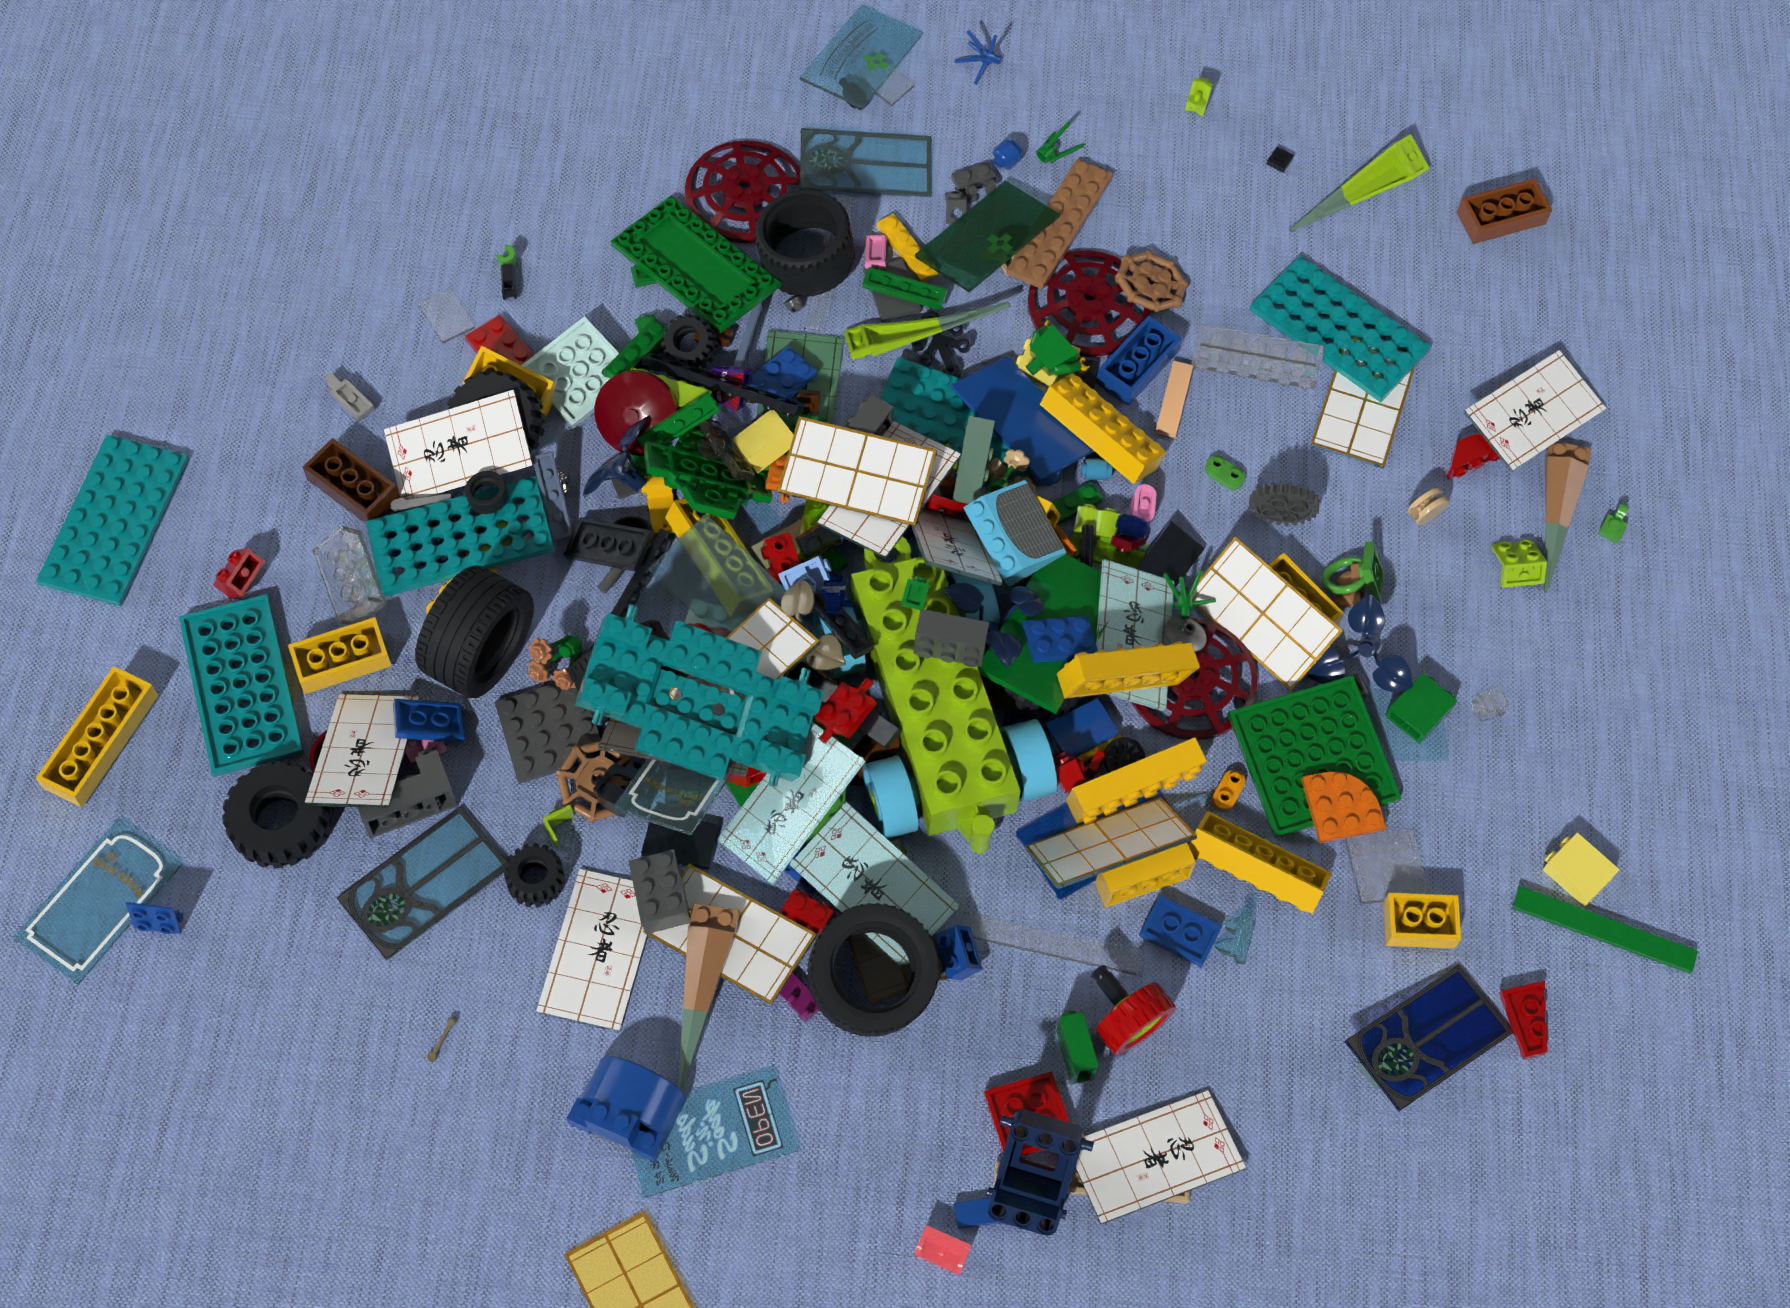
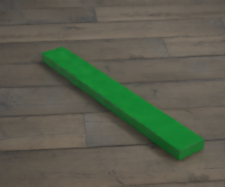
M1521 886L1517 889L1512 906L1514 910L1691 974L1693 972L1698 951L1530 889Z

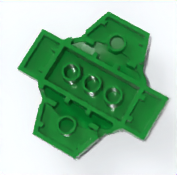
M690 429L679 436L675 446L672 444L664 446L646 441L644 455L647 473L655 477H664L665 486H669L672 489H680L692 510L734 520L740 504L747 505L749 499L770 504L773 498L772 491L766 489L768 472L761 471L757 473L754 468L749 469L743 462L739 465L733 460L734 453L724 437Z

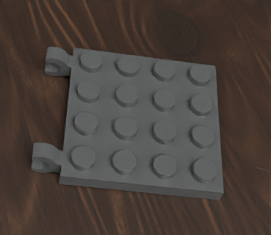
M556 684L495 701L518 784L559 771L572 751L571 747L574 745L580 746L602 741L596 723L593 724L591 722L593 720L592 712L575 705L579 693L576 688L562 690ZM601 750L583 755L586 759L596 758L600 756ZM577 758L571 768L581 765L582 762L579 758Z

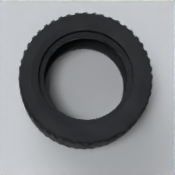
M475 565L465 568L446 585L426 616L415 648V661L418 669L467 698H479L486 694L508 671L527 637L534 614V602L531 594L483 566Z
M867 903L844 910L823 928L810 952L807 980L814 1003L830 1023L835 1024L836 1027L841 1028L845 1032H850V1034L878 1037L899 1031L922 1014L931 1002L937 989L940 968L936 945L932 942L933 938L916 917L913 918L909 912L907 913L893 905ZM863 933H878L893 939L902 947L909 960L911 977L908 989L899 1002L886 1008L870 1009L855 1004L843 994L836 981L834 963L838 949L845 941Z

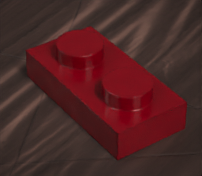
M1128 529L1113 535L1110 544L1117 546L1116 549L1119 551L1129 552L1145 545L1148 536Z

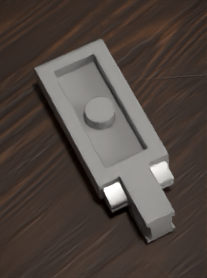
M332 373L324 377L326 384L330 387L328 391L331 396L358 422L375 410L373 404L347 379L344 380L342 378L339 381Z

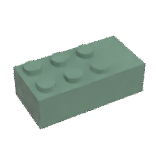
M969 416L952 495L953 501L968 505L985 495V491L981 490L982 484L986 485L989 475V469H985L986 463L990 464L994 449L990 448L994 420Z

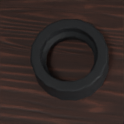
M481 471L474 474L465 486V495L468 503L478 513H495L506 505L509 498L506 482L501 475L493 471ZM492 484L499 487L498 494L490 500L482 501L474 497L475 492L484 485Z

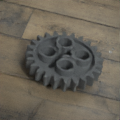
M1272 482L1271 486L1263 484V488L1257 487V491H1252L1249 498V509H1251V513H1255V517H1261V521L1269 520V524L1276 522L1277 525L1284 523L1288 526L1289 523H1292L1296 526L1297 522L1305 524V520L1311 521L1312 518H1316V514H1319L1320 499H1318V495H1314V491H1308V487L1300 488L1301 484L1292 486V482L1288 483V485L1280 482V485H1276Z

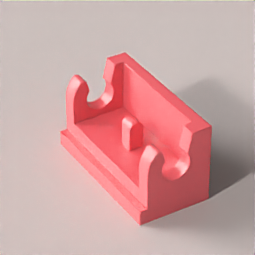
M926 1225L917 1245L915 1256L960 1275L972 1245Z

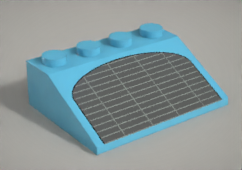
M1026 480L983 495L963 507L1000 575L1009 587L1067 553Z

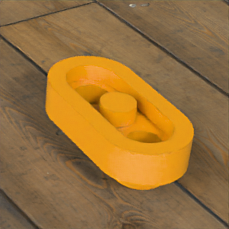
M1230 770L1223 776L1212 797V805L1216 810L1228 812L1233 808L1246 782L1244 775L1240 771ZM1231 778H1236L1238 782H1232ZM1221 796H1226L1228 800H1222Z

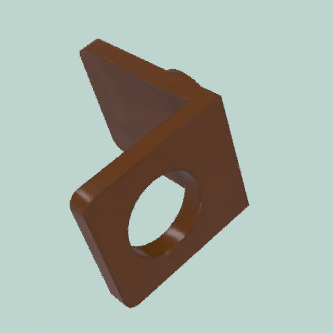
M799 391L797 401L805 404L803 412L819 413L820 391Z

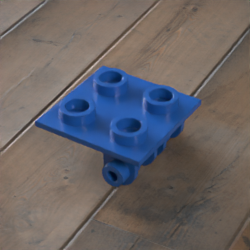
M125 903L134 928L140 931L153 930L164 934H181L178 922L183 921V913H180L179 910H174L173 907Z

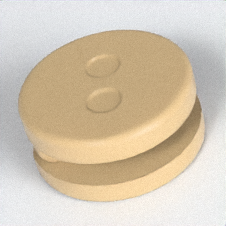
M1440 488L1429 490L1409 506L1407 512L1414 518V522L1417 525H1423L1433 520L1448 507L1450 501L1447 497H1441L1443 491Z

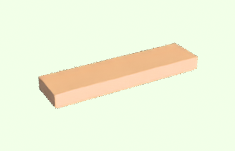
M1173 360L1155 430L1156 434L1176 438L1194 365Z

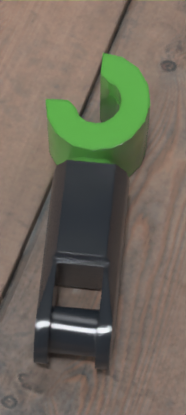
M505 244L507 257H503L501 254L496 255L501 267L503 300L509 297L517 299L515 267L518 261L514 248L511 245Z

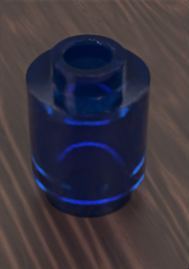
M1125 512L1123 516H1118L1115 527L1118 528V533L1136 539H1139V537L1144 539L1149 528V522L1145 521V518Z

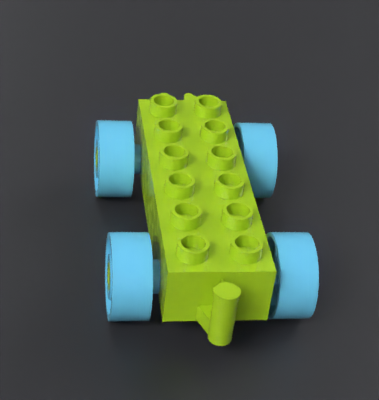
M900 536L892 547L896 550L898 556L891 563L882 562L877 556L878 552L865 546L864 561L867 570L851 574V601L857 618L846 597L836 599V601L874 644V650L869 652V656L891 723L902 731L898 736L899 747L908 772L907 775L898 755L863 764L865 789L877 830L885 839L918 831L916 806H919L928 836L958 829L969 842L972 851L978 854L985 853L990 847L992 833L995 828L994 818L1016 813L1019 801L1026 802L1056 793V770L1048 740L1037 719L1001 727L999 731L977 666L968 667L959 662L948 663L938 658H922L918 654H914L915 633L920 610L902 606L901 602L907 580H913L914 576L927 579L926 584L931 585L924 610L979 620V610L976 613L963 612L943 593L944 589L952 584L967 583L975 586L984 595V600L981 603L984 606L983 621H992L998 624L1000 616L990 578L959 569L947 571L945 576L942 565L927 561L925 556L911 559L910 545L903 536ZM812 609L817 639L823 635L835 636ZM841 644L846 664L838 668L829 669L827 673L831 679L865 671V655L854 659Z

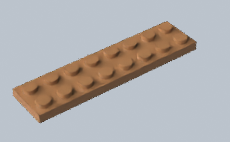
M1077 159L1009 264L1006 274L1043 290L1111 182L1113 173Z

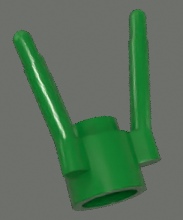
M1067 122L1057 133L1053 132L1036 151L1040 161L1043 163L1050 161L1053 164L1056 160L1084 147V144H1080L1056 155L1057 149L1053 143L1068 128L1070 122Z

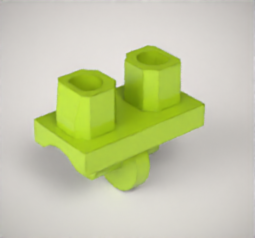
M1204 77L1194 78L1185 107L1186 111H1193L1200 116H1204L1213 87L1211 80Z

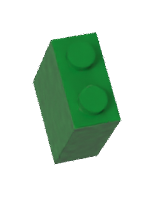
M1422 673L1413 682V687L1406 690L1389 707L1385 717L1418 744H1421L1454 709L1458 700L1455 699L1451 692L1440 687L1435 679Z
M1076 1011L1066 1012L1059 1019L1056 1034L1070 1084L1094 1080L1099 1066L1084 1013H1076Z

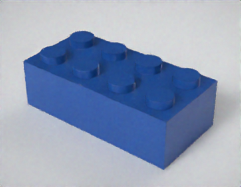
M1148 316L1098 369L1096 383L1127 405H1130L1179 352L1182 338L1151 316Z

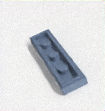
M760 303L751 310L733 365L734 367H746L762 318V305Z
M553 451L532 456V461L552 541L572 537L573 531Z

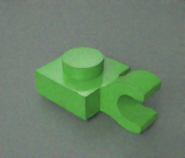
M1621 503L1615 516L1608 514L1598 535L1618 544L1628 523L1622 520L1629 506Z

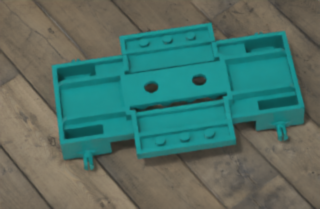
M629 605L626 617H619L611 613L606 614L602 619L575 702L576 706L595 712L591 721L593 724L601 725L603 716H607L641 728L634 748L635 751L721 781L724 779L729 760L771 774L768 785H772V787H777L779 777L791 782L800 777L806 757L802 753L813 716L819 712L825 692L807 683L811 673L809 669H801L799 680H793L784 676L776 680L756 672L762 653L760 650L678 620L673 624L669 640L651 634L652 628L635 621L638 607H634V605ZM661 666L670 667L742 693L746 698H740L738 695L720 691L716 687H709L696 682L694 679H687L676 675L672 671H665L660 668ZM671 688H678L681 691L682 696L679 700H674L670 697L669 691ZM720 703L724 706L725 712L723 715L719 716L713 712L714 704Z

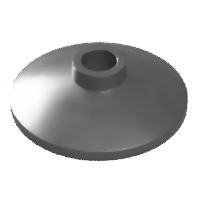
M1176 616L1169 619L1164 627L1165 637L1170 644L1181 641L1182 644L1192 643L1195 652L1202 650L1206 644L1204 629L1193 619H1182L1181 616Z

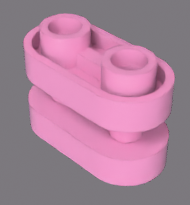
M1143 484L1138 486L1130 502L1128 527L1130 530L1141 534L1148 531L1155 515L1157 494L1150 485Z

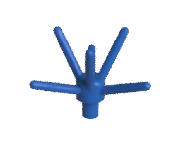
M968 30L967 34L979 47L971 42H968V45L979 52L980 55H972L971 58L955 59L954 62H983L974 81L976 85L987 64H1000L1001 56L995 55L993 51L997 39L996 35L993 36L988 50Z

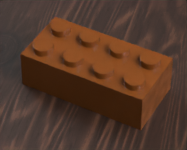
M1536 179L1462 198L1457 210V214L1473 244L1545 225L1552 212V208Z

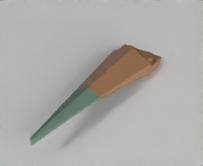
M1556 441L1547 447L1544 460L1545 559L1547 560L1544 593L1549 589L1589 468L1591 454L1590 448Z
M693 903L687 935L678 1088L682 1092L714 994L737 934L740 910Z

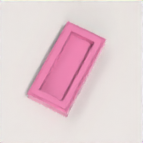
M866 235L865 269L869 267L886 269V235Z

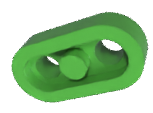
M1212 456L1206 462L1205 472L1208 476L1231 490H1237L1242 487L1245 474L1241 469L1220 456Z

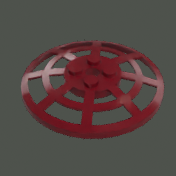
M748 140L724 143L704 153L691 167L685 183L687 208L730 242H756V220L759 219L758 216L762 211L755 213L754 207L761 204L764 200L770 203L775 199V197L769 194V185L781 184L779 196L787 193V184L799 185L800 188V169L789 155L772 145ZM741 147H756L771 152L768 155H763L757 152L742 151ZM733 148V153L722 156L714 163L706 161L707 158L715 153ZM743 156L762 160L756 166L745 164ZM778 156L785 159L794 168L797 177H786L784 171L774 159ZM736 159L737 165L729 169L720 166L726 160ZM770 164L779 176L768 177L763 169ZM698 166L708 169L703 179V188L691 192L692 177ZM713 171L722 175L720 184L709 186V180ZM743 183H747L750 185V187L742 188L740 187V185ZM721 191L725 199L721 207L713 200L712 193ZM705 197L708 205L716 212L711 222L707 221L698 212L693 199ZM733 205L739 208H746L747 214H736L728 210ZM723 217L734 221H748L750 233L732 232L717 226Z
M1091 250L1066 253L1061 261L1066 260L1069 266L1060 270L1046 284L1048 286V307L1036 311L1034 301L1036 287L1030 285L1027 304L1031 321L1037 330L1044 326L1041 319L1052 314L1062 326L1069 329L1065 339L1071 345L1081 348L1080 356L1100 357L1113 354L1136 328L1128 336L1115 343L1111 331L1120 327L1127 318L1137 323L1138 327L1150 315V310L1144 307V313L1141 317L1131 311L1133 302L1129 303L1127 301L1126 307L1114 302L1115 293L1124 291L1119 284L1111 286L1104 278L1107 272L1113 276L1118 274L1111 266L1113 263L1121 266V259L1107 253ZM1090 256L1102 258L1105 261L1103 264L1096 262L1078 263L1074 257ZM1093 267L1100 270L1094 276L1085 275L1081 268ZM1073 270L1077 277L1070 284L1059 281L1064 274ZM1054 288L1066 291L1065 300L1054 303ZM1092 295L1095 300H1086L1085 296ZM1067 308L1075 316L1073 322L1071 323L1059 313V310ZM1111 310L1122 314L1116 321L1109 325L1107 324L1105 317ZM1083 320H1097L1099 327L1086 328L1080 325ZM1077 333L1084 335L1102 334L1106 345L1086 347L1072 344Z
M1190 618L1199 625L1207 627L1205 631L1206 644L1202 650L1195 652L1200 666L1196 670L1198 677L1190 678L1188 676L1178 685L1166 686L1178 695L1175 704L1165 698L1164 707L1172 711L1168 723L1158 719L1145 706L1131 703L1137 713L1155 729L1179 739L1190 740L1196 738V740H1205L1218 737L1233 729L1230 720L1221 725L1217 712L1223 709L1232 700L1233 696L1246 702L1243 707L1253 705L1257 692L1258 678L1252 656L1237 636L1214 622ZM1215 630L1230 638L1243 653L1232 655L1222 643L1212 638ZM1211 643L1217 647L1225 657L1215 660L1206 652L1209 644ZM1245 661L1249 663L1251 672L1250 693L1238 688L1239 672L1236 663ZM1231 666L1232 683L1219 678V668ZM1216 687L1228 692L1221 701L1213 705L1209 695ZM1187 699H1201L1205 708L1186 709L1184 705ZM1180 715L1188 717H1204L1208 715L1212 728L1206 730H1187L1178 728L1176 725Z

